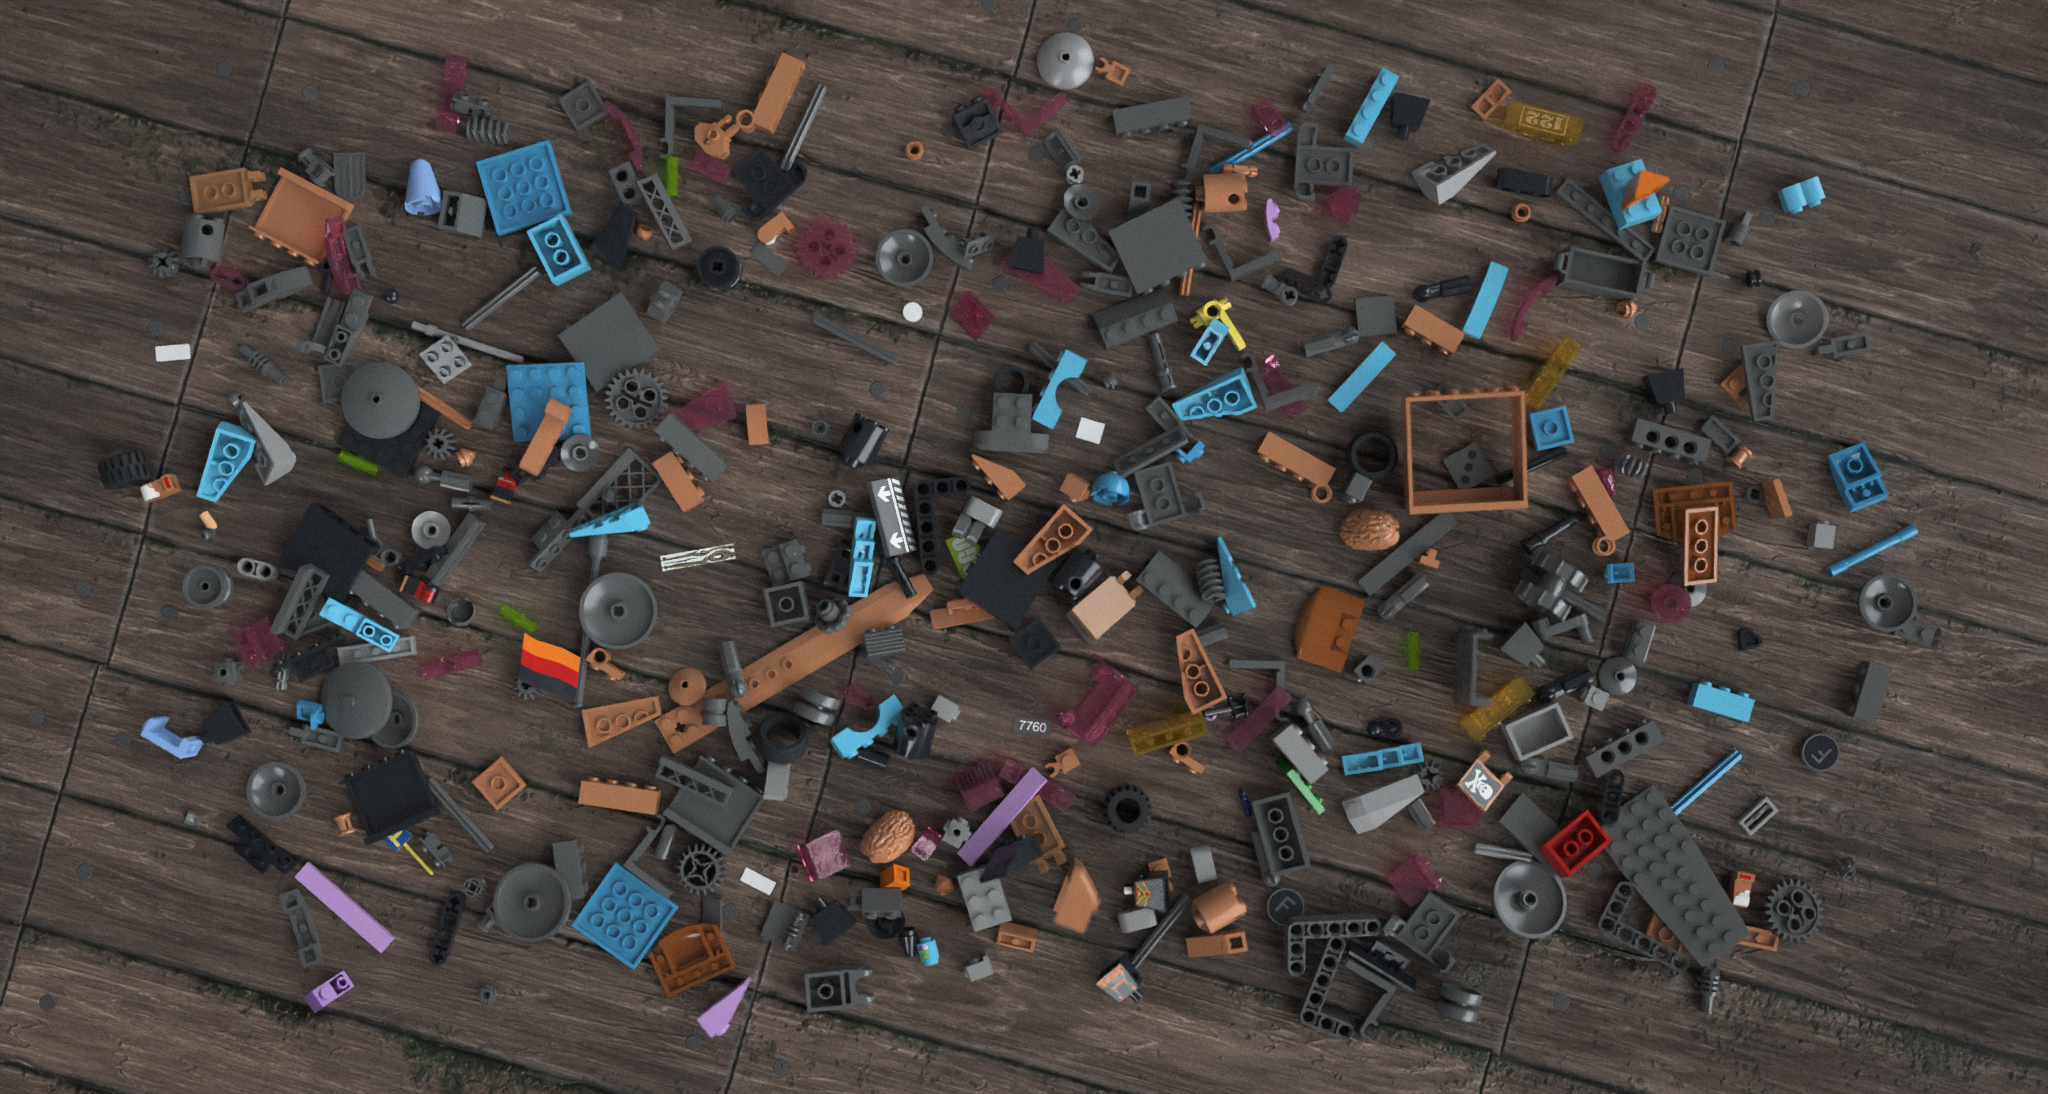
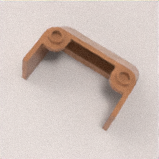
M1075 857L1071 862L1053 911L1057 912L1054 922L1083 934L1092 911L1096 912L1100 900L1097 899L1098 892L1084 864Z

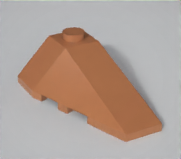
M1063 504L1013 563L1028 575L1081 544L1093 529Z
M1192 628L1176 636L1183 694L1192 715L1226 699L1227 696L1194 629Z

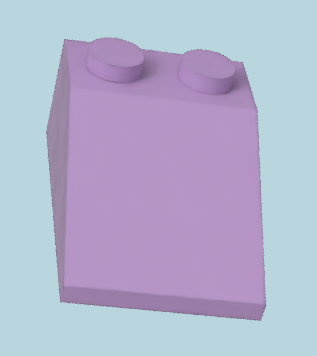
M747 977L705 1009L697 1018V1021L710 1038L714 1035L719 1037L730 1026L729 1022L751 981L750 977Z

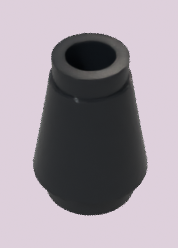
M911 926L904 927L899 934L906 957L916 955L918 932L915 927Z

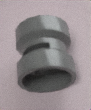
M473 876L464 882L463 891L469 897H476L486 890L487 881L482 876Z

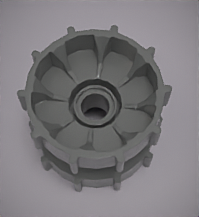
M1538 551L1531 564L1532 567L1542 574L1541 579L1537 585L1520 580L1514 590V595L1539 612L1564 622L1571 609L1570 606L1559 599L1565 587L1581 593L1588 582V577L1563 560L1548 553Z

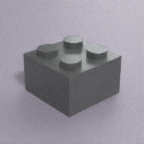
M804 581L763 589L771 627L812 619Z

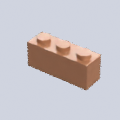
M1416 304L1411 308L1401 325L1406 334L1412 337L1414 335L1419 337L1423 344L1438 348L1437 352L1444 356L1454 354L1465 335L1464 332Z
M670 451L652 464L681 510L688 512L705 501L703 497L705 493L700 485H695L693 481L695 477L690 469L686 470L683 466L685 461L682 456Z

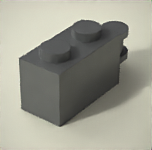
M498 376L493 388L487 386L473 421L474 423L496 431L498 430L509 402V394H506L508 391L507 377Z
M863 888L862 894H850L847 897L849 900L847 910L862 911L863 917L867 919L885 917L886 919L893 920L901 917V888Z

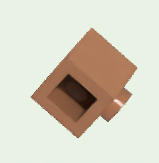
M1068 473L1059 490L1067 494V499L1076 503L1077 501H1084V499L1087 500L1091 494L1090 488L1093 484L1074 473Z

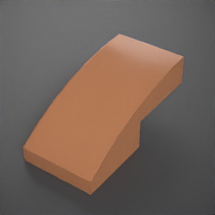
M1497 79L1471 108L1485 120L1512 91L1501 80Z
M765 403L746 404L749 445L768 444L769 437Z

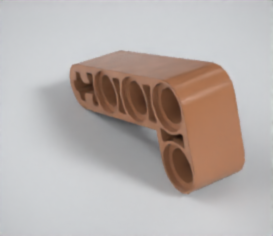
M553 398L550 399L544 410L545 416L526 450L519 468L535 476L539 475L571 415L572 409L569 406Z

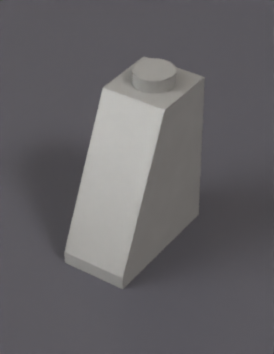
M769 761L763 799L783 801L787 798L790 775L789 763L780 765Z

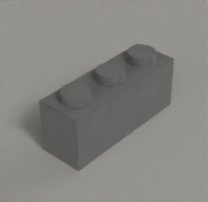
M1862 661L1857 670V681L1852 686L1853 694L1851 701L1846 706V716L1876 724L1893 668L1869 661Z
M579 838L552 843L555 869L567 882L571 899L585 897L587 892H589V884L587 880L585 881L584 873H586V863L582 861V854L584 853L583 843L580 842Z

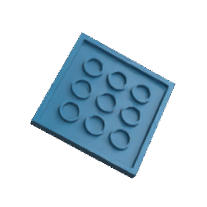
M543 141L476 162L497 235L502 236L535 226L560 214L563 216L572 214L551 141Z
M584 362L515 364L506 366L514 442L532 441L545 416L544 410L551 398L572 409L571 415L558 440H566L576 434H584L591 437Z
M615 862L571 926L635 970L680 905L670 898H665L622 864Z

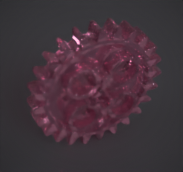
M821 218V224L814 220L815 226L812 227L808 224L809 231L802 230L805 236L798 237L802 244H796V247L801 249L796 254L797 256H802L798 261L799 263L805 262L802 268L804 270L810 268L808 274L811 275L815 272L816 279L820 275H822L824 281L827 276L833 280L834 275H837L840 279V272H844L847 275L846 268L853 269L850 262L857 261L853 257V255L859 254L857 250H854V248L858 247V243H853L856 236H849L852 230L848 229L845 231L847 225L844 223L840 227L839 220L835 224H833L831 218H829L828 223H825V220ZM833 232L834 236L831 240H825V233ZM817 236H820L826 246L830 247L832 253L839 260L838 263L825 251L824 247L816 239ZM816 243L819 245L816 252L809 251V247L812 244ZM843 246L846 248L843 255L836 254L838 247ZM825 258L831 260L828 267L821 266V262Z

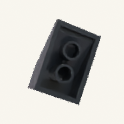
M1024 833L1015 837V840L1011 837L1002 841L1003 845L995 849L980 877V883L1006 877L1043 856L1035 834L1027 836Z

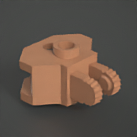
M730 115L725 116L718 123L707 124L700 122L694 127L696 142L712 158L724 160L730 155L729 143L732 141L731 137L740 129L738 124H734L726 131L723 130L732 121Z

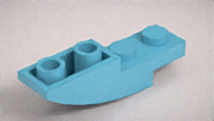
M328 597L319 612V615L344 627L389 653L400 635L382 624Z

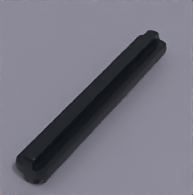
M1560 447L1528 461L1527 473L1568 455L1566 448ZM1513 468L1495 476L1499 485L1513 480Z

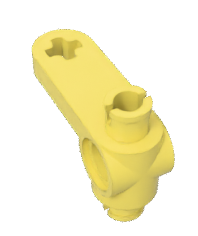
M1226 297L1219 301L1214 299L1206 303L1203 307L1196 310V316L1189 319L1191 324L1196 322L1193 327L1198 329L1201 325L1207 327L1215 318L1230 327L1227 335L1238 351L1246 347L1245 342L1225 310L1232 307L1230 302L1226 303L1228 301ZM1210 307L1215 308L1217 315L1214 317L1209 316L1207 309Z

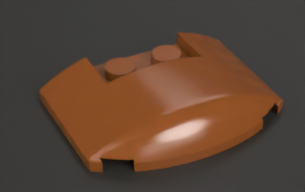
M1732 481L1652 489L1656 533L1659 537L1662 536L1668 540L1683 543V509L1692 506H1718V538L1724 536L1731 529L1737 528Z
M1319 586L1318 590L1309 596L1304 603L1296 622L1294 632V644L1297 651L1296 658L1341 673L1359 618L1361 617L1365 600Z
M701 923L682 927L664 937L658 943L655 950L649 954L667 997L736 968L716 924Z

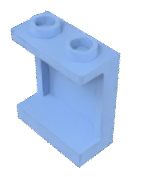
M167 716L150 718L143 724L141 736L180 759L196 756L203 745L199 735L182 739L165 728L169 720Z

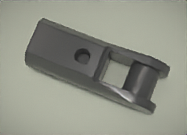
M669 824L664 827L654 856L661 859L668 858L673 840L678 831L675 824Z

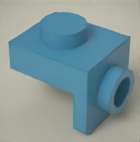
M1197 441L1186 454L1178 448L1174 450L1176 453L1175 457L1182 463H1190L1194 458L1197 460L1204 453L1202 449L1205 445L1201 441Z
M1634 563L1607 564V568H1604L1605 580L1608 579V583L1635 582Z
M299 700L297 703V719L310 722L311 729L315 730L324 720L322 704Z

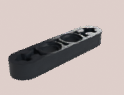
M453 892L446 899L429 955V959L434 965H442L449 959L466 903V897L462 892ZM458 896V900L461 902L456 904L454 910H449V908L454 907L455 901L452 898ZM448 914H452L455 916L454 924H448L446 922V916ZM441 933L449 934L450 940L448 943L441 941ZM441 947H447V949H442L441 956L444 958L438 961V957L435 954L440 952Z

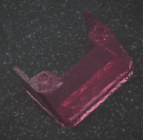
M1093 653L1092 657L1100 662V665L1095 669V678L1099 681L1076 711L1071 708L1064 710L1059 718L1051 712L1047 713L1050 718L1066 731L1090 747H1095L1102 741L1138 692L1137 685Z

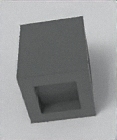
M1366 654L1351 669L1354 673L1352 677L1359 684L1362 682L1368 684L1383 667L1370 654ZM1364 665H1368L1370 668V673L1366 676L1361 673V668Z

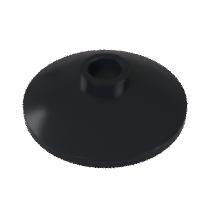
M902 911L901 917L893 920L886 919L885 917L866 919L867 928L878 939H892L898 936L904 928V913ZM889 921L890 924L888 926H884L883 922Z

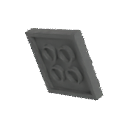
M1669 206L1654 262L1710 277L1726 221L1676 206Z

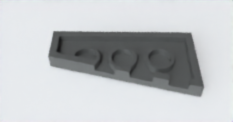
M1065 207L1061 209L1046 232L1108 274H1111L1121 259L1109 243L1099 236L1093 226L1091 227L1085 220H1078L1069 215Z
M1780 340L1740 346L1752 422L1774 419L1776 396L1774 391L1775 384L1777 383L1776 368L1779 361L1778 347H1780Z

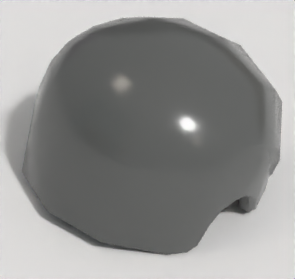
M465 597L454 599L448 604L446 609L447 618L456 626H467L473 622L476 616V607L472 601Z

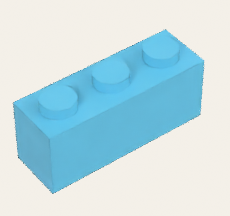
M1706 681L1692 684L1687 705L1739 721L1749 722L1755 700L1748 698L1749 694L1737 691L1736 695L1730 693L1731 689L1722 686L1716 689L1711 687L1712 683Z

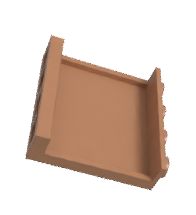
M280 167L277 174L281 178L255 227L249 226L248 228L255 231L253 235L262 240L265 237L271 240L270 244L280 249L282 246L288 248L287 253L297 258L301 255L305 257L304 261L315 267L316 263L320 265L323 260L327 259L354 205Z

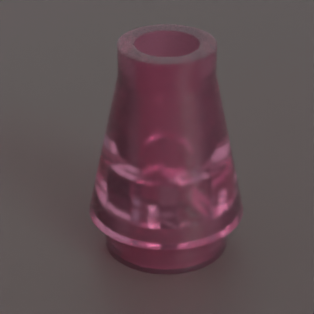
M1611 467L1597 470L1596 474L1609 496L1617 494L1615 474Z

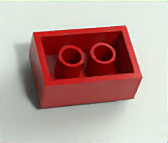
M1585 810L1578 812L1538 845L1537 848L1560 878H1565L1576 872L1612 840L1590 812Z

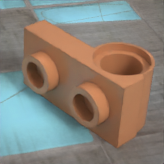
M596 648L586 658V661L590 662V667L597 671L603 670L606 672L605 676L613 681L623 679L626 672L609 663L611 652L607 648ZM599 651L605 654V659L602 662L597 659Z
M1178 740L1167 751L1171 754L1169 758L1178 764L1180 761L1187 764L1186 769L1190 772L1202 774L1205 767L1189 757L1191 748L1187 742ZM1180 744L1186 745L1187 748L1186 752L1182 755L1176 752V748Z

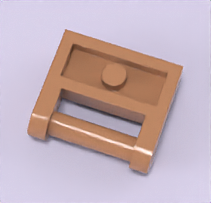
M1741 362L1718 386L1738 407L1744 409L1748 406L1747 393L1742 398L1738 395L1746 387Z

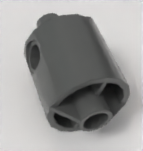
M191 214V216H187L184 220L180 257L191 260L192 267L207 269L208 263H220L225 229L224 220L218 218L206 220L203 219L204 216ZM201 228L205 229L206 235L202 233Z

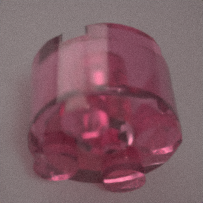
M1675 583L1658 585L1649 597V606L1652 613L1658 619L1667 623H1677L1685 619L1692 604L1688 592ZM1669 598L1671 600H1675V602L1672 603V607L1665 605L1667 603V599Z

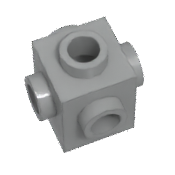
M953 817L952 821L948 820L943 828L945 834L942 840L959 849L963 841L967 843L972 833L969 831L968 821L961 817L957 819ZM959 829L960 833L957 834L954 830Z

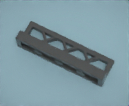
M657 173L637 181L636 186L670 250L673 251L680 247L684 250L690 247L692 239ZM648 183L652 193L645 191L642 185ZM653 199L657 200L661 210L653 207ZM662 216L666 217L670 227L662 224ZM671 232L675 234L678 243L674 245L670 239Z
M470 512L467 514L445 545L449 554L443 556L442 560L433 562L425 573V576L431 579V583L435 586H443L486 525L485 522Z
M311 563L300 566L269 632L274 635L284 633L295 641L299 640L330 575ZM314 573L322 577L318 585H314L312 578ZM307 589H311L313 595L310 601H307L305 597ZM300 605H303L305 611L303 617H299L297 608ZM293 621H295L297 626L295 633L288 629Z
M663 755L659 761L660 766L655 774L656 777L726 808L735 786L670 756ZM664 766L672 769L675 775L667 777L661 774ZM683 774L690 777L692 783L682 784L679 775ZM701 782L707 785L710 791L700 792L696 783ZM718 790L727 794L723 802L716 799L714 791Z

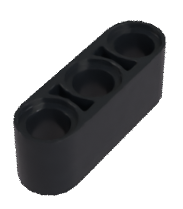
M1499 168L1495 189L1548 198L1550 197L1553 177L1510 168Z
M1618 769L1609 771L1605 781L1600 821L1605 827L1615 826L1619 818L1625 777L1623 772ZM1616 775L1621 781L1618 784H1614L1610 781V777ZM1614 794L1618 800L1614 803L1609 802L1607 796ZM1612 813L1615 819L1613 821H1606L1604 815Z

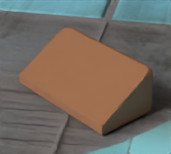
M1004 922L1000 924L996 944L1033 953L1038 930Z

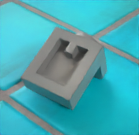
M1586 684V687H1583L1580 691L1579 702L1596 710L1603 711L1610 694L1595 688L1593 685Z

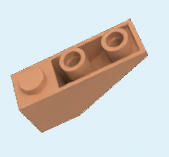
M974 454L971 456L973 466L978 471L980 469L983 470L986 474L984 479L990 486L994 483L998 488L996 493L1002 500L1005 498L1008 501L1026 487L1013 470Z
M1243 928L1185 938L1189 958L1248 951Z

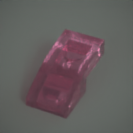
M1270 98L1253 107L1255 115L1272 138L1290 128Z

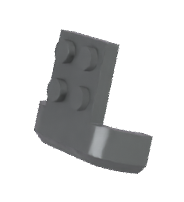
M1305 122L1298 130L1294 195L1299 200L1314 201V185L1352 187L1354 148L1316 146L1319 123Z
M994 393L992 431H973L972 446L977 451L1045 454L1049 450V435L1030 433L1032 394Z
M1171 461L1134 472L1144 509L1127 514L1132 529L1136 531L1203 511L1205 503L1201 492L1181 498Z
M1428 890L1407 920L1394 914L1389 917L1383 926L1384 935H1391L1430 961L1440 973H1446L1454 965L1456 959L1440 942L1460 917L1461 912Z

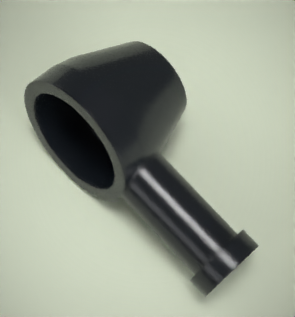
M327 258L320 264L321 271L325 275L321 293H331L332 278L338 276L341 272L340 262L333 258ZM330 263V267L326 269V265Z

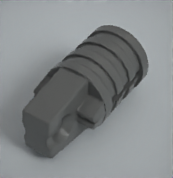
M1746 211L1741 215L1740 219H1735L1730 232L1725 238L1726 243L1734 247L1742 246V242L1751 228L1749 222L1753 214Z

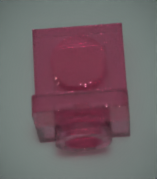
M926 827L910 851L926 862L940 843L942 836L937 831Z

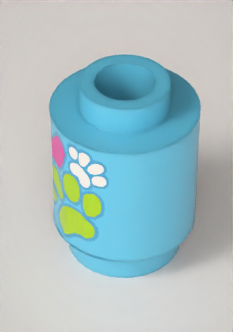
M930 936L920 938V942L916 945L920 960L924 966L939 963L938 958L940 956L935 939H931Z

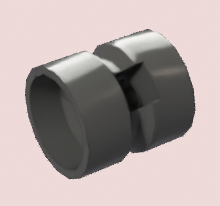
M961 513L951 535L959 539L965 538L967 543L976 546L986 524L978 520L973 522L972 517Z
M703 698V709L706 712L702 714V725L727 726V714L724 711L728 707V698Z

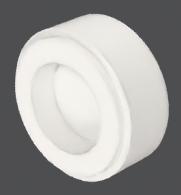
M911 302L905 305L903 315L907 321L917 322L922 317V309L919 304Z

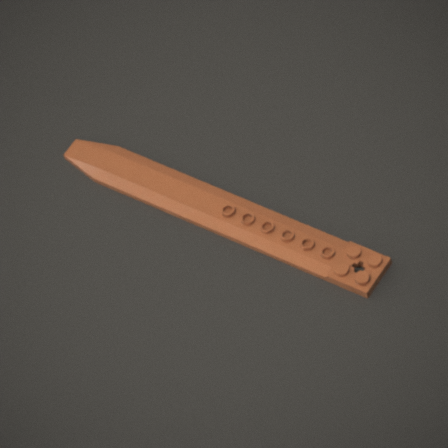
M925 574L909 578L917 592L915 596L906 599L897 581L886 584L849 606L852 609L851 617L846 620V626L839 632L833 631L828 635L822 633L816 625L743 668L742 673L747 685V692L743 697L735 698L729 694L726 678L706 690L703 698H728V702L729 699L733 698L735 702L739 701L743 708L742 713L862 644V636L866 634L867 630L877 629V632L884 631V628L906 618L934 589ZM703 698L693 705H680L655 720L657 727L673 754L721 727L702 725V714L706 712L703 709ZM678 722L686 725L684 728L685 732L682 733L676 730Z

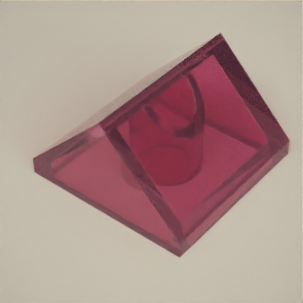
M970 290L950 312L952 318L975 341L997 322V317Z

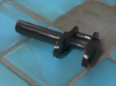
M1246 693L1241 694L1242 704L1234 706L1233 702L1230 701L1232 697L1227 696L1226 706L1203 710L1202 715L1204 718L1232 712L1231 717L1234 720H1237L1239 716L1247 718L1249 714L1247 710L1249 702L1245 698L1247 695ZM1242 707L1243 712L1237 713L1236 709Z

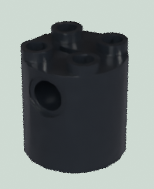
M855 412L837 451L843 454L844 463L856 469L863 465L871 467L890 429Z
M1074 547L1052 573L1049 580L1061 590L1065 588L1063 592L1077 602L1082 599L1105 570L1097 564L1101 557L1092 549L1088 548L1084 553L1079 548Z
M909 703L908 707L903 708L900 712L893 742L894 751L902 757L912 760L928 757L938 722L937 711L920 707L917 703Z

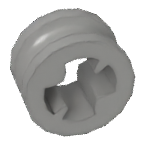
M834 490L829 494V503L833 507L843 506L846 502L845 493L840 490ZM835 493L843 498V500H840V504L832 501Z

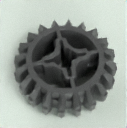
M695 843L694 849L689 845L687 851L683 850L681 852L683 857H677V861L681 864L675 865L676 869H680V871L675 873V876L681 875L682 877L678 880V883L684 881L685 884L682 888L685 889L689 886V893L696 889V895L701 893V889L704 895L708 894V889L714 892V886L719 888L721 886L719 881L725 880V877L721 874L727 873L726 869H722V867L727 865V862L720 861L725 856L721 855L718 857L717 854L720 851L715 850L713 852V846L711 845L706 849V843H702L701 848L698 843ZM697 854H705L712 860L703 861ZM691 857L693 869L687 873L686 865ZM699 864H700V867H701L702 865H703V866L708 865V866L703 870V873H702V871H701V872L693 873V872H695V871L697 870V868H699ZM715 865L716 874L711 881L709 878V868ZM699 877L706 884L696 883L690 878Z

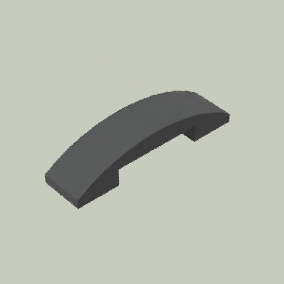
M296 888L279 895L284 914L288 913L300 948L297 952L303 969L322 962V949L317 929L299 889Z

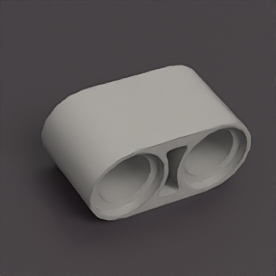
M970 495L962 513L992 528H995L1003 512Z
M243 558L237 564L240 574L261 580H274L280 574V569L276 564L259 559ZM249 562L252 564L251 571L247 570V564ZM267 567H269L271 570L269 576L265 574V570Z
M1209 844L1190 848L1198 884L1217 880Z
M1137 907L1117 913L1122 933L1157 925L1154 910Z

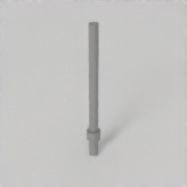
M415 321L412 323V329L425 332L428 336L440 338L446 335L457 336L459 339L458 344L519 364L523 363L524 357L437 329V326L431 324L425 325Z

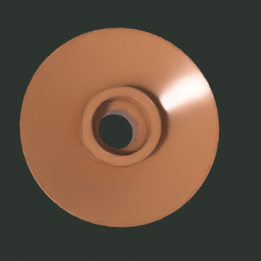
M683 668L677 671L669 682L671 698L676 703L684 706L699 702L706 692L705 677L694 668ZM685 682H688L687 688H683Z

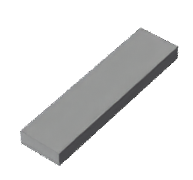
M414 635L398 638L390 653L370 642L337 647L339 665L350 662L366 663L417 655Z

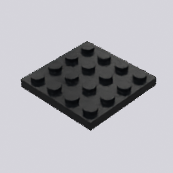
M420 401V409L414 423L402 434L389 439L370 438L357 432L347 422L336 443L391 473L406 479L426 443L424 438L429 437L428 432L433 430L441 413Z

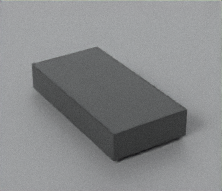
M1710 415L1698 428L1725 455H1728L1741 441L1713 415Z

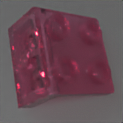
M834 830L812 841L797 845L810 881L821 880L852 865L839 830Z

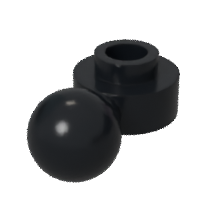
M1389 718L1383 725L1376 721L1370 722L1367 726V732L1373 737L1379 736L1384 732L1387 737L1394 739L1402 734L1403 726L1398 719ZM1391 728H1397L1394 732L1390 731Z

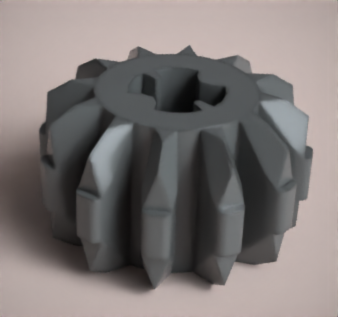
M435 428V433L429 431L430 439L424 438V441L428 442L424 446V449H429L427 455H433L435 460L439 458L446 460L447 456L452 457L453 453L451 450H457V447H454L453 444L458 442L456 439H452L454 433H448V429L445 428L442 431L439 428ZM440 441H443L444 445L438 447V443H441Z
M1621 453L1615 459L1613 469L1627 477L1641 480L1647 473L1648 463L1635 456Z
M513 679L512 682L517 684V686L513 687V690H519L517 693L518 697L523 695L524 700H528L529 697L535 700L536 695H542L539 688H527L529 685L526 686V683L520 679Z

